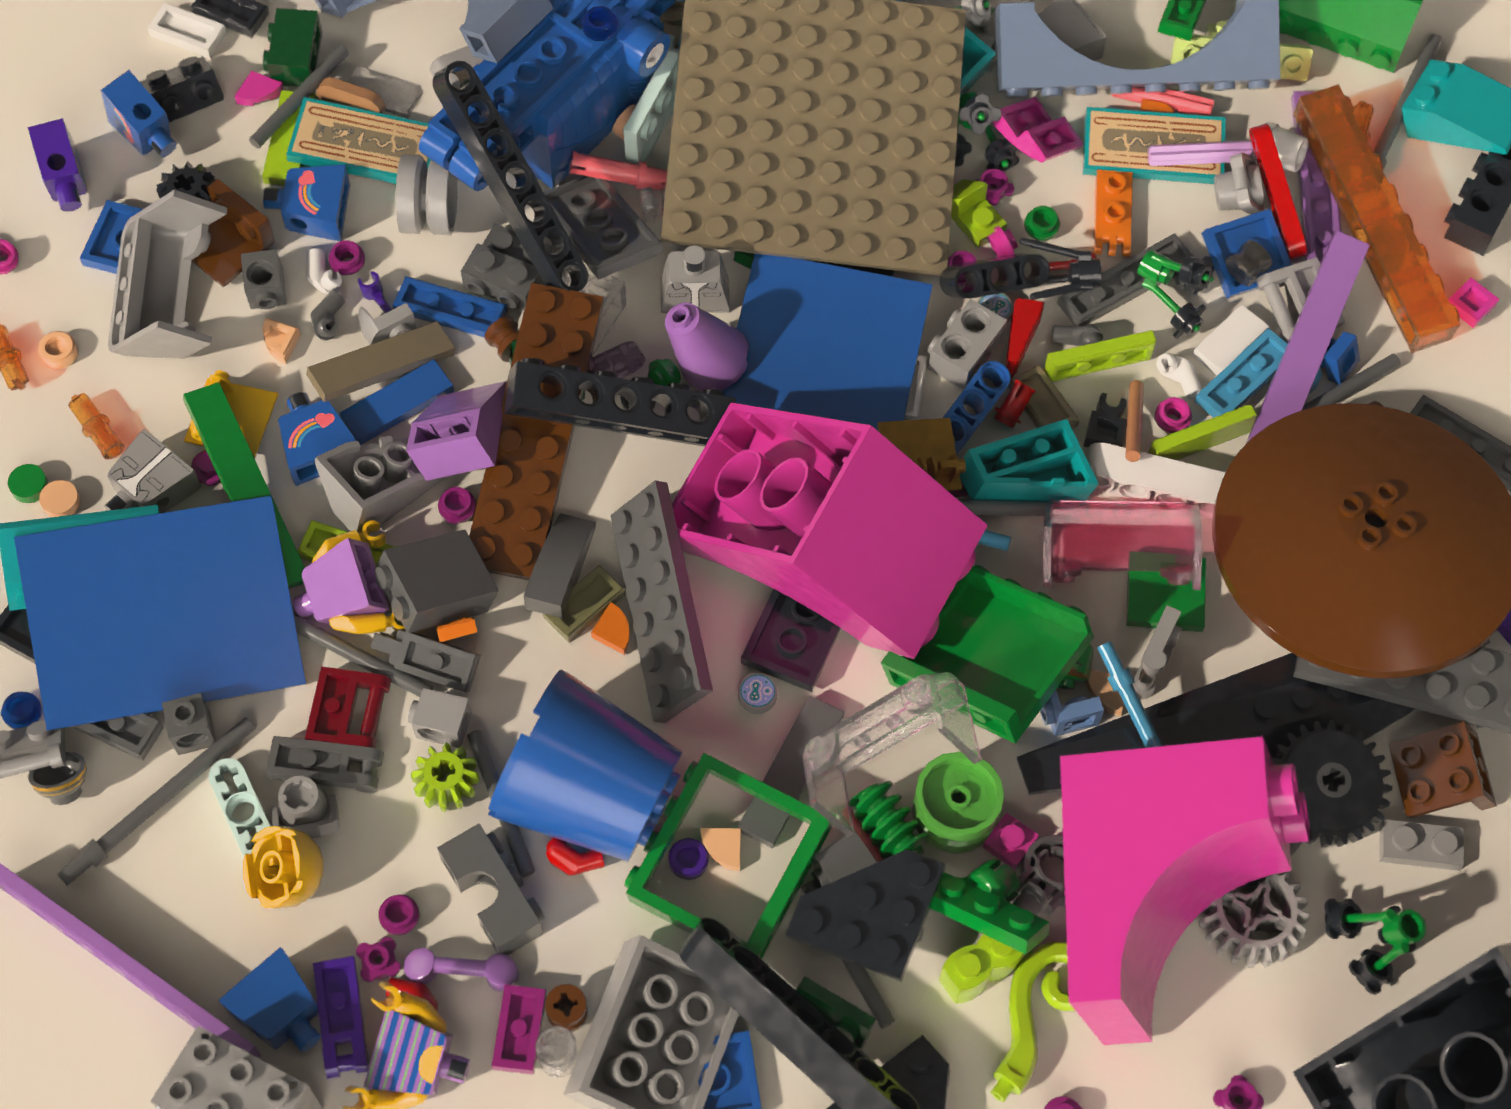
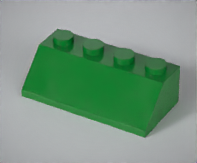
M1279 0V32L1311 45L1339 53L1344 57H1350L1370 64L1375 68L1394 73L1423 0Z

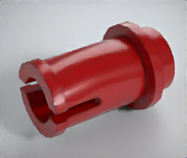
M1015 379L1014 385L1001 407L995 408L997 414L994 418L1013 429L1016 423H1021L1019 418L1036 390Z

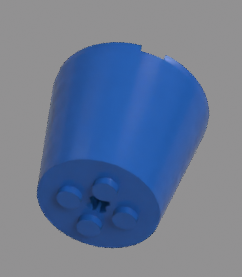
M560 669L547 686L533 710V713L540 717L531 734L527 736L521 733L505 765L491 798L488 815L629 862L638 844L646 846L664 812L666 802L681 776L675 770L683 752L579 679Z

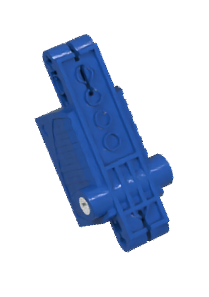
M550 0L553 10L498 63L483 59L479 65L476 64L473 67L537 179L550 188H555L569 174L570 160L573 159L571 158L572 152L576 151L577 153L589 155L612 132L613 126L621 113L629 106L637 105L653 74L662 64L668 53L671 39L664 32V24L660 21L659 17L676 0ZM469 106V117L478 123V112L475 108ZM443 108L428 122L429 127L423 133L419 142V151L443 169L449 170L450 174L473 190L481 191L488 184ZM488 139L487 148L491 154L496 156L497 146L492 140Z

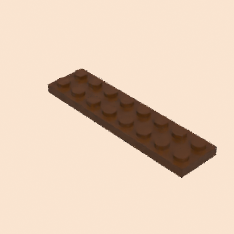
M531 283L510 369L517 361H521L524 358H535L542 360L545 366L558 368L559 365L569 364L580 367L581 372L588 373L605 302L604 297L572 290L569 292L562 288ZM507 379L501 404L503 420L495 466L485 469L469 537L489 573L529 580L541 549L551 530L575 425L505 414ZM541 383V390L546 396L556 397L555 388L551 384ZM578 389L580 399H582L584 389Z

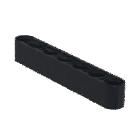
M454 61L441 68L433 77L432 86L434 92L546 286L562 288L569 292L570 290L581 291L588 282L589 274L587 268L475 70L465 61ZM449 73H453L458 77L460 81L459 89L454 88L450 84ZM469 106L475 108L478 112V123L469 117ZM488 139L492 140L497 146L496 156L491 154L487 148ZM507 172L515 177V189L507 184ZM526 204L534 211L533 222L525 215ZM545 237L552 242L553 251L551 254L543 246ZM563 269L570 274V286H567L562 280Z
M704 917L699 921L679 950L681 960L842 1109H919L916 1100L726 926L709 917Z

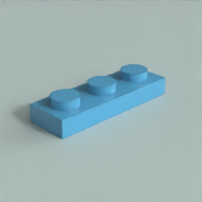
M1268 328L1196 395L1194 402L1213 418L1242 407L1274 377L1287 343Z

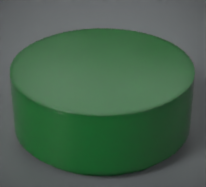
M34 464L18 466L8 477L10 492L16 500L22 503L38 501L42 489L49 483L44 471Z

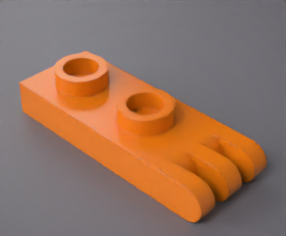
M1097 170L1095 177L1093 253L1101 255L1104 243L1108 244V256H1115L1118 244L1122 245V257H1130L1132 172Z

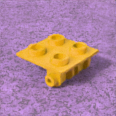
M216 370L215 374L207 378L205 386L217 382L220 383L255 458L279 394L277 392L231 383L229 381L230 375L227 372ZM191 420L184 442L204 447L193 420Z

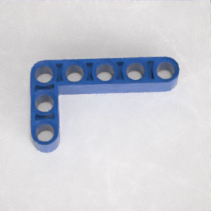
M989 361L983 364L942 417L950 418L953 436L956 439V442H954L956 455H958L1008 387L1010 373L1004 364L997 361ZM983 378L991 380L995 388L987 386ZM963 404L971 406L976 415L968 413Z

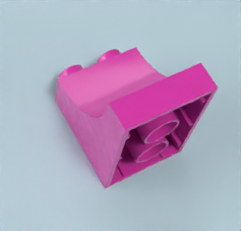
M737 403L729 404L672 503L681 547L685 553L724 565L785 594L831 621L866 646L887 652L891 651L915 659L920 648L929 643L935 636L939 627V613L956 582L965 577L973 567L976 558L975 548L988 526L871 425Z
M1263 737L1060 756L1069 1003L1103 1045L1153 1042L1152 1013L1158 980L1171 950L1185 929L1213 901L1221 898L1233 889L1262 877L1292 871L1290 843L1310 841L1306 797L1304 792H1298L1294 765H1274Z

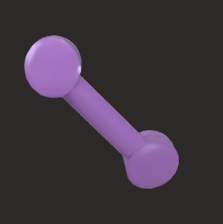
M418 948L410 952L404 961V972L408 980L423 984L430 983L437 973L486 977L488 984L494 990L504 991L505 985L515 986L519 979V971L515 961L505 954H494L487 960L436 957L429 949Z

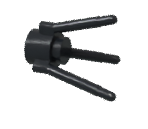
M1020 238L1019 243L1021 245L1077 259L1076 262L1069 263V274L1048 276V279L1043 283L1069 282V285L1031 293V300L1076 291L1093 290V287H1100L1101 261L1099 258H1091V251H1077L1037 240Z

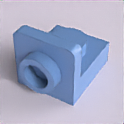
M1056 690L1040 710L1044 724L1051 725L1055 737L1099 726L1104 712L1099 696L1087 699L1085 696L1075 697L1062 706Z

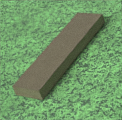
M438 321L309 366L307 367L306 375L323 402H327L415 370L433 359L437 362L454 356L455 346Z

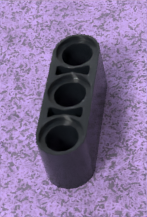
M1016 253L948 266L940 276V286L942 291L950 297L978 298L1040 286L1048 279L1050 267L1048 261L1039 254ZM1029 262L1031 265V273L1026 278L1024 275V267L1025 264ZM996 267L999 276L997 282L993 284L991 273ZM963 273L966 278V284L960 290L957 283L959 276Z

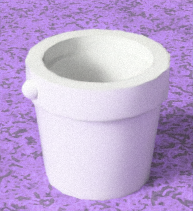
M1266 122L1272 131L1283 170L1297 172L1305 159L1308 139L1280 127L1279 124Z

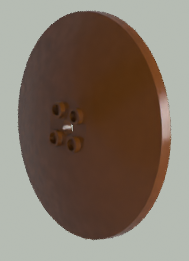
M1331 404L1305 409L1279 419L1252 437L1235 456L1222 479L1214 505L1212 539L1218 567L1225 584L1239 607L1264 634L1281 647L1313 664L1339 673L1359 677L1383 679L1423 675L1457 663L1475 652L1497 631L1511 610V496L1496 472L1475 450L1448 430L1431 421L1398 409L1371 404ZM1370 515L1377 516L1382 519L1385 526L1379 528L1371 526L1366 522L1365 517Z

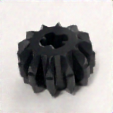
M188 161L184 168H178L173 164L172 173H162V183L157 184V194L159 198H162L169 192L177 190L212 202L207 187L216 179L211 172H207L202 164L194 168Z

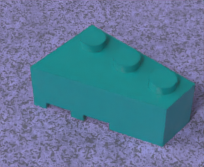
M1067 419L969 449L963 457L966 463V471L960 474V478L971 500L1085 502L1099 485Z

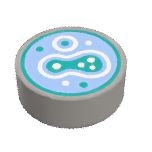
M999 293L979 298V304L1005 318L1007 324L1010 322L1013 304L1007 295Z
M763 673L747 675L740 682L738 689V699L741 706L753 714H762L771 710L777 700V686L774 680Z

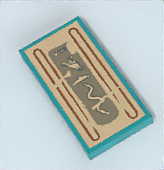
M303 97L286 153L287 161L313 167L346 165L348 174L396 184L398 165L402 154L421 155L426 161L428 169L431 159L419 151V142L429 124Z
M1087 107L1085 111L1082 174L1096 175L1097 170L1132 172V178L1214 184V176L1225 173V163L1149 165L1147 154L1151 145L1225 142L1226 117Z

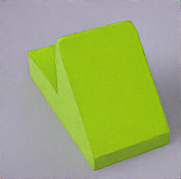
M962 179L953 185L951 219L973 244L980 248L989 242L987 236L994 232L995 227L1000 226L1004 231L1007 228V223L986 200L988 188L986 182Z

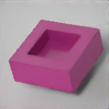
M1471 277L1448 299L1445 307L1474 328L1496 307L1500 299Z
M1006 812L990 836L984 841L982 848L1016 870L1023 861L1029 847L1038 840L1039 834Z

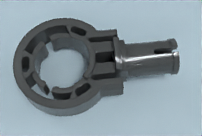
M1045 836L1036 840L1029 847L1021 864V875L1018 877L1020 884L1016 891L1019 892L1025 884L1026 886L1012 903L1013 905L1036 914L1053 897L1044 911L1047 915H1051L1058 906H1065V884L1055 882L1046 877L1041 866H1039V862L1046 857L1047 849H1050L1049 857H1059L1064 861L1063 836Z

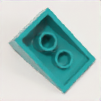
M1431 59L1402 106L1407 138L1507 155L1511 148V88L1464 64Z

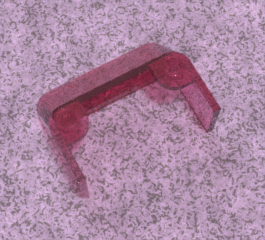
M1053 501L1046 503L1043 541V587H1051V577L1052 581L1057 583L1074 582L1075 577L1082 575L1083 570L1160 572V576L1167 578L1169 584L1187 585L1192 580L1193 590H1201L1203 528L1199 506L1185 502Z

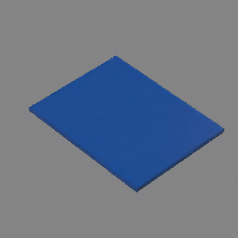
M755 253L737 329L741 331L749 344L750 352L748 351L746 358L748 365L738 381L722 391L725 392L727 397L737 398V404L873 426L877 431L878 422L904 421L933 284L797 258Z
M272 496L14 537L47 731L162 711V702L201 693L207 703L306 685Z

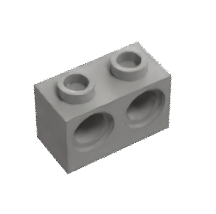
M970 299L962 310L957 308L952 313L947 323L948 329L943 335L938 333L931 341L927 350L930 354L928 369L964 389L1004 339L1007 320ZM969 328H976V329H979L980 331H979V332H973V331L969 330ZM948 354H958V355H960L961 357H960V358H953V357L949 356Z

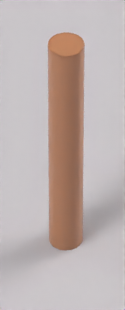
M1134 380L1129 384L1125 458L1130 462L1138 461L1141 455L1144 384L1139 380Z

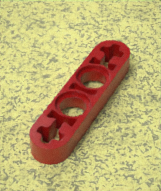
M1268 123L1249 128L1250 141L1260 175L1289 259L1293 260L1306 256V242L1272 131Z

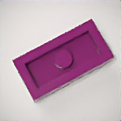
M514 985L504 986L492 1059L493 1070L534 1075L547 995L546 989Z

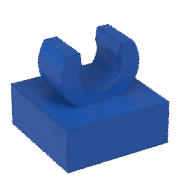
M1343 332L1337 340L1331 338L1326 350L1328 352L1325 353L1320 367L1326 368L1328 381L1337 384L1343 383L1360 361L1357 336L1347 332Z

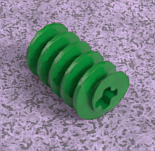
M888 780L880 784H873L860 791L848 802V807H855L853 816L857 820H864L862 823L863 831L872 833L870 837L871 843L875 846H881L879 850L881 858L886 859L906 849L921 855L925 852L921 845L928 838L927 833L924 832L915 836L912 833L919 825V821L917 819L909 822L904 821V818L911 809L908 806L896 809L895 806L902 796L899 793L891 796L886 794L893 786L892 781Z

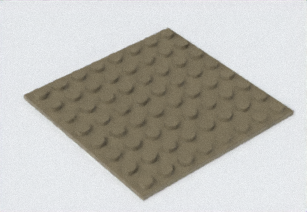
M685 0L660 241L941 276L943 270L948 266L966 10L894 0Z

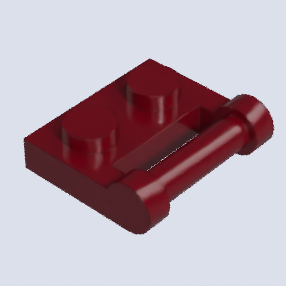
M321 666L304 739L377 749L376 731L384 695L389 693L392 680L381 674ZM359 688L368 689L369 696L360 735L350 734L349 731Z

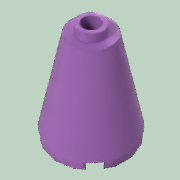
M680 303L670 309L665 318V327L685 380L699 391L714 388L716 390H724L737 382L746 371L748 365L746 361L748 351L750 352L749 344L741 331L692 303Z

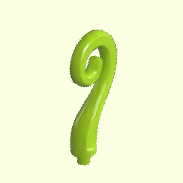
M1051 941L1033 949L1021 960L1014 972L1009 992L1011 1045L1006 1056L993 1073L997 1084L991 1090L992 1096L1000 1102H1005L1011 1092L1020 1095L1034 1072L1038 1046L1031 1005L1032 986L1036 977L1046 966L1052 963L1068 964L1067 941ZM1055 970L1048 972L1041 984L1042 994L1046 1001L1055 1009L1075 1011L1069 1003V993L1062 992L1059 987L1061 981L1060 973Z

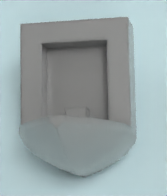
M407 303L376 319H373L365 308L360 307L359 309L361 331L369 345L416 329L413 312Z

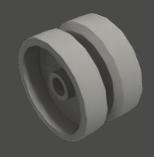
M402 154L399 160L396 180V217L399 232L420 234L427 219L428 228L433 235H452L457 212V178L450 174L449 170L443 169L432 160L427 169L426 161L418 154Z

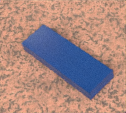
M405 276L393 303V309L407 303L413 312L414 318L431 323L438 321L441 326L484 337L487 329L496 320L506 316L508 313L506 304Z
M435 359L341 411L339 415L356 441L362 445L429 407L439 396L453 393L454 387Z

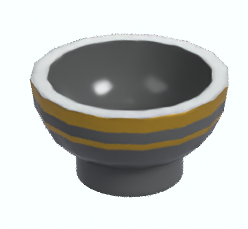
M65 752L66 766L55 769L47 766L29 771L28 780L34 791L45 798H50V801L55 805L69 804L78 799L82 793L81 786L85 782L87 766L83 756L77 753Z

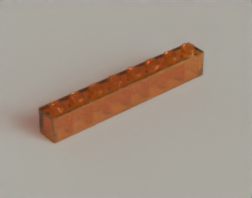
M1339 84L1301 96L1293 116L1303 136L1308 139V146L1353 237L1370 245L1364 259L1411 353L1451 340L1461 325L1459 312L1453 304L1449 303L1444 293L1443 281L1438 274L1434 273L1429 263L1426 247L1419 243L1413 232V222L1410 216L1403 212L1398 202L1397 190L1392 183L1388 182L1383 172L1381 158L1373 153L1368 143L1367 131L1363 125H1359L1353 113L1351 99L1347 95L1344 96Z

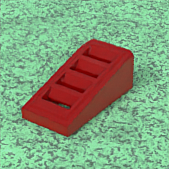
M1022 298L1015 300L1005 364L1010 373V379L1014 378L1015 374H1017L1040 324L1044 309V302Z

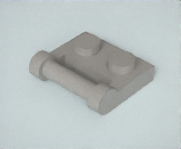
M1318 257L1266 273L1256 279L1259 290H1264L1282 331L1279 336L1286 343L1290 339L1295 324L1277 284L1285 282L1300 315L1320 267ZM1342 314L1339 318L1336 328L1342 326L1345 323V319Z
M1168 605L1143 654L1141 665L1134 678L1135 683H1133V687L1139 699H1148L1153 695L1156 687V675L1167 665L1183 629L1176 625L1181 611Z
M39 720L29 726L10 731H0V779L51 766L52 769L66 766L64 728L47 731L45 720Z

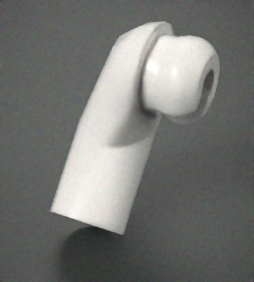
M318 248L308 250L307 281L324 294H329L332 290L337 292L342 284L340 273L336 272L334 275L332 270L325 269V252Z
M1164 353L1158 357L1156 364L1160 374L1181 383L1186 398L1195 399L1196 395L1202 390V387L1191 361L1170 353Z

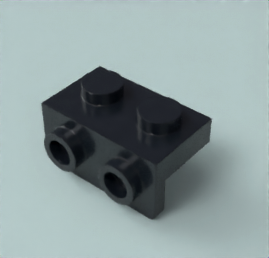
M196 56L185 58L179 62V66L167 71L156 70L148 74L145 80L140 81L166 112L168 123L224 100V95L214 70L203 56L199 58Z

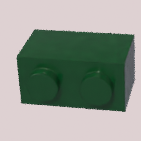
M276 8L274 22H269L268 24L270 47L269 50H264L263 69L269 72L271 79L281 82L283 86L299 87L317 68L322 38V28L317 10Z

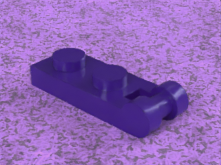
M354 956L313 963L326 1077L327 1079L340 1077L341 1072L356 1070L357 1074L368 1072L370 1065L366 1047L356 959ZM352 1042L353 1053L338 1056L337 1045Z

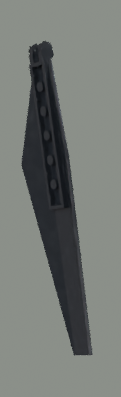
M1488 640L1487 642H1485V643L1482 645V647H1485L1486 645H1488L1489 643H1491L1490 640ZM1293 653L1144 708L1162 746L1263 737L1271 758H1278L1272 752V749L1278 744L1284 745L1281 738L1289 732L1295 735L1294 729L1301 725L1308 729L1309 724L1313 721L1318 720L1323 729L1326 722L1334 720L1336 730L1347 723L1350 725V735L1353 736L1360 731L1364 732V737L1361 741L1364 742L1416 710L1415 708L1293 677L1297 661V655ZM1128 714L1017 756L1016 760L1028 794L1033 795L1061 791L1060 756L1146 747Z

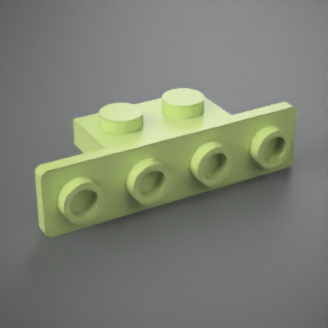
M1219 21L1217 24L1208 23L1206 36L1193 34L1191 42L1175 37L1170 64L1177 63L1199 51L1215 37L1227 21ZM1280 43V79L1306 81L1313 55L1312 47Z

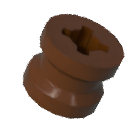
M510 315L501 317L487 329L484 336L489 346L498 349L497 354L504 362H509V358L513 357L511 342L518 339L520 331L517 321Z
M561 984L554 987L548 993L545 1000V1010L549 1023L553 1028L563 1033L579 1030L585 1024L588 1017V1007L584 993L578 987L571 984Z

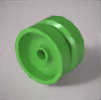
M959 751L942 754L926 765L918 777L911 810L913 820L917 819L919 821V825L916 827L919 834L927 833L928 838L925 841L941 851L957 854L970 852L980 847L998 823L1004 799L1001 778L991 764L974 754Z

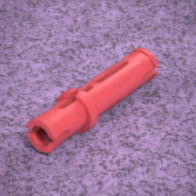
M576 151L572 152L571 158L573 159L570 160L569 174L634 185V189L642 190L643 187L662 191L666 190V169L647 166V162L643 161L634 164L577 153Z

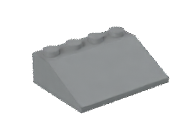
M642 935L624 942L563 1095L592 1109H703L739 1013L681 960L679 953ZM720 1035L717 1044L712 1045L715 1036ZM710 1062L708 1068L702 1074V1084L700 1087L698 1080L704 1064Z

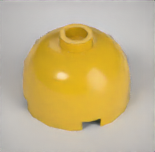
M284 826L265 827L255 834L251 842H256L252 854L245 853L243 860V880L250 897L259 899L262 903L260 906L264 908H287L298 906L313 896L320 886L323 875V857L320 847L307 833Z

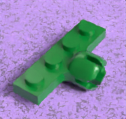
M987 860L967 877L963 878L954 877L944 872L930 907L931 909L1024 954L1030 952L1049 935L1050 921L1033 914L1029 910L1011 904L1018 897V893L1015 890L1019 888L1020 882L1016 872L1009 864L1000 866V860Z

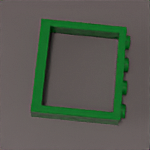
M703 753L698 763L692 761L683 777V782L686 785L680 796L673 795L668 802L663 814L667 819L660 832L657 830L652 832L644 847V852L647 855L641 866L634 865L629 872L624 887L628 888L626 895L629 902L690 934L699 923L701 918L647 891L646 887L710 773L809 824L804 837L748 941L741 940L762 959L813 865L814 855L819 853L832 829V817Z

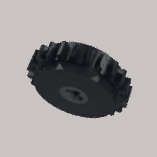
M1318 720L1309 724L1308 729L1301 725L1294 729L1295 735L1289 732L1281 738L1284 745L1278 744L1272 749V752L1278 757L1272 758L1274 765H1294L1298 792L1305 793L1308 808L1310 841L1306 843L1311 844L1317 838H1320L1321 847L1326 848L1332 845L1334 838L1337 847H1342L1348 844V838L1354 843L1362 839V833L1367 835L1373 832L1375 828L1372 822L1378 823L1385 818L1378 809H1385L1391 804L1390 801L1383 798V794L1393 790V786L1383 783V778L1391 774L1390 770H1381L1379 766L1386 759L1385 756L1378 755L1375 757L1371 752L1377 744L1374 741L1367 745L1361 742L1364 737V732L1362 731L1353 736L1350 735V725L1347 723L1336 730L1334 720L1326 722L1323 729ZM1324 777L1328 778L1327 783L1332 782V790L1327 789L1329 784L1324 786L1322 780Z

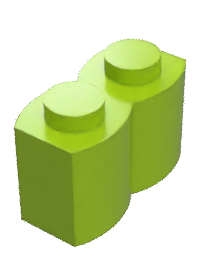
M983 934L976 945L962 947L947 958L942 967L939 982L955 1004L968 1002L981 994L988 982L999 981L1012 974L1021 962L1024 953Z

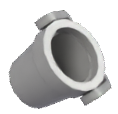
M1244 152L1231 156L1232 171L1214 176V189L1218 210H1242L1250 215L1264 211L1262 181L1255 159Z
M305 776L291 777L281 785L278 794V806L271 808L273 826H281L282 820L286 827L295 828L307 833L312 839L336 833L340 829L335 794L329 795L328 798L323 788Z

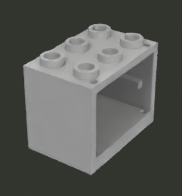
M197 1026L150 1101L156 1109H323L307 1084L200 1026ZM292 1083H298L296 1089L290 1088Z

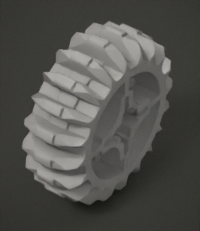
M1289 871L1281 873L1280 876L1272 874L1250 881L1242 886L1256 887L1253 893L1242 894L1236 892L1234 895L1228 892L1221 898L1213 901L1209 907L1201 912L1205 916L1199 921L1200 927L1212 929L1205 937L1206 942L1218 940L1221 943L1216 950L1218 955L1224 954L1228 949L1233 953L1231 956L1232 964H1236L1241 956L1246 959L1248 968L1254 967L1258 958L1264 967H1269L1273 962V957L1282 962L1288 956L1287 951L1295 952L1299 947L1297 939H1303L1307 933V929L1302 925L1308 922L1310 916L1309 913L1301 910L1307 905V898L1295 896L1301 889L1300 883L1289 885L1286 882L1290 876ZM1269 894L1277 901L1281 910L1271 904ZM1258 900L1255 908L1257 910V918L1249 926L1248 923L1251 918V909L1249 907H1252L1255 901ZM1223 909L1226 910L1225 914L1233 918L1237 923V932L1226 920ZM1272 930L1279 933L1278 936L1268 940L1250 939L1255 931L1270 933Z

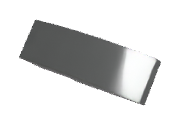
M562 513L559 514L541 549L524 593V603L527 610L563 618L572 588L578 582L596 528V522Z

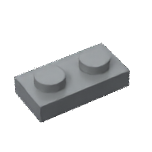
M1383 819L1380 823L1379 862L1460 871L1464 866V828Z

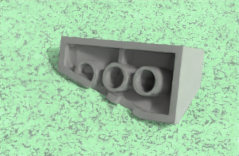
M391 435L379 437V441L376 443L360 445L358 441L347 442L315 458V465L332 512L350 531L362 532L364 524L369 520H375L380 524L386 522L446 478L425 480L406 451L409 437L393 440Z

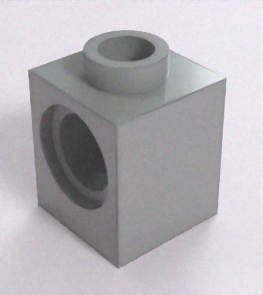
M423 688L419 701L414 700L412 702L408 715V722L412 724L415 737L443 745L447 742L450 746L456 748L461 747L472 715L469 699Z

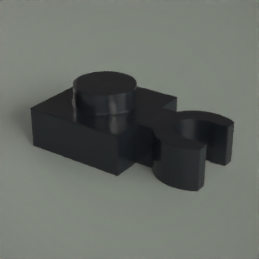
M1102 393L1100 395L1096 411L1092 410L1089 417L1083 447L1089 448L1094 443L1123 446L1127 427V419L1122 418L1127 405L1125 398H1121L1117 407H1112L1106 403L1107 394Z

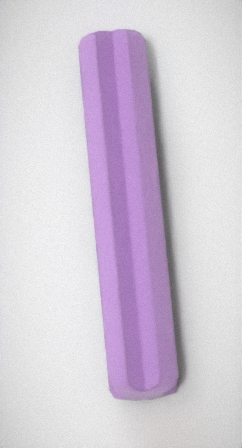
M1250 141L1162 144L1149 146L1147 157L1151 166L1230 163L1231 156L1242 152L1252 157L1253 148Z

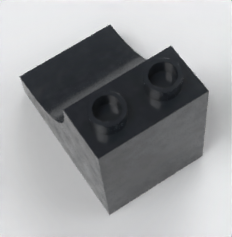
M1511 943L1492 948L1295 1070L1293 1074L1314 1109H1511Z

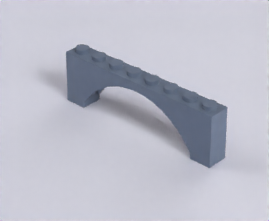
M315 0L321 12L341 18L352 10L377 1ZM468 0L466 20L459 30L474 57L498 63L553 10L550 0Z
M1236 0V10L1227 23L1199 51L1177 63L1143 70L1107 66L1076 52L1061 41L1045 25L1035 12V2L999 3L995 8L997 92H1007V98L1028 97V91H1041L1042 97L1062 96V90H1076L1077 96L1096 95L1097 89L1110 88L1111 94L1132 93L1131 87H1145V93L1166 92V86H1179L1180 92L1201 91V85H1214V91L1235 90V84H1248L1249 90L1269 89L1270 83L1280 80L1279 0Z

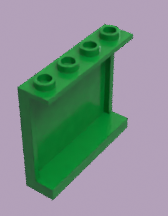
M975 565L950 593L939 613V627L935 636L929 643L920 648L915 659L899 656L889 651L880 663L891 685L1016 744L1094 639L1088 616L1080 608L1062 605L1043 592H1032L1023 588L1013 579L1006 578L1004 580L991 574L986 568Z

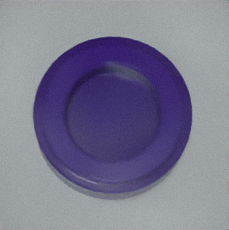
M684 838L677 841L671 847L669 866L677 877L684 880H694L702 876L707 870L709 854L704 844L699 840Z

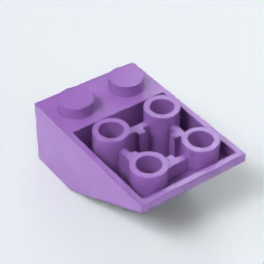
M506 381L441 395L412 422L406 451L426 481L495 466L503 420L501 404L507 384Z

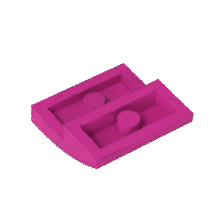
M1037 97L1000 108V119L992 121L1003 136L1015 147L1039 162L1056 158L1077 150L1084 145L1065 116L1052 120Z

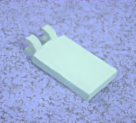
M668 34L671 39L668 53L662 64L653 74L623 128L625 159L629 163L638 164L639 161L646 162L674 111L679 62L677 54H679L680 49L674 48L675 36Z

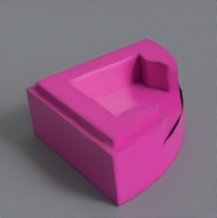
M251 71L234 97L236 104L254 106V103L270 99V101L274 100L281 94V90L284 89L281 82Z

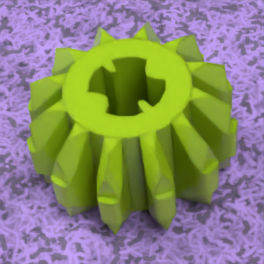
M447 742L443 745L442 752L438 753L434 747L429 746L428 753L430 758L417 756L416 764L419 769L411 772L412 781L417 783L414 787L415 795L417 797H425L424 803L428 808L433 807L439 802L440 810L446 812L449 808V803L454 802L455 806L461 809L463 807L461 797L474 798L475 790L472 785L480 782L479 773L474 771L477 767L476 760L473 757L466 758L467 753L462 746L453 753L450 744ZM450 773V775H448L447 781H440L443 780L444 774Z

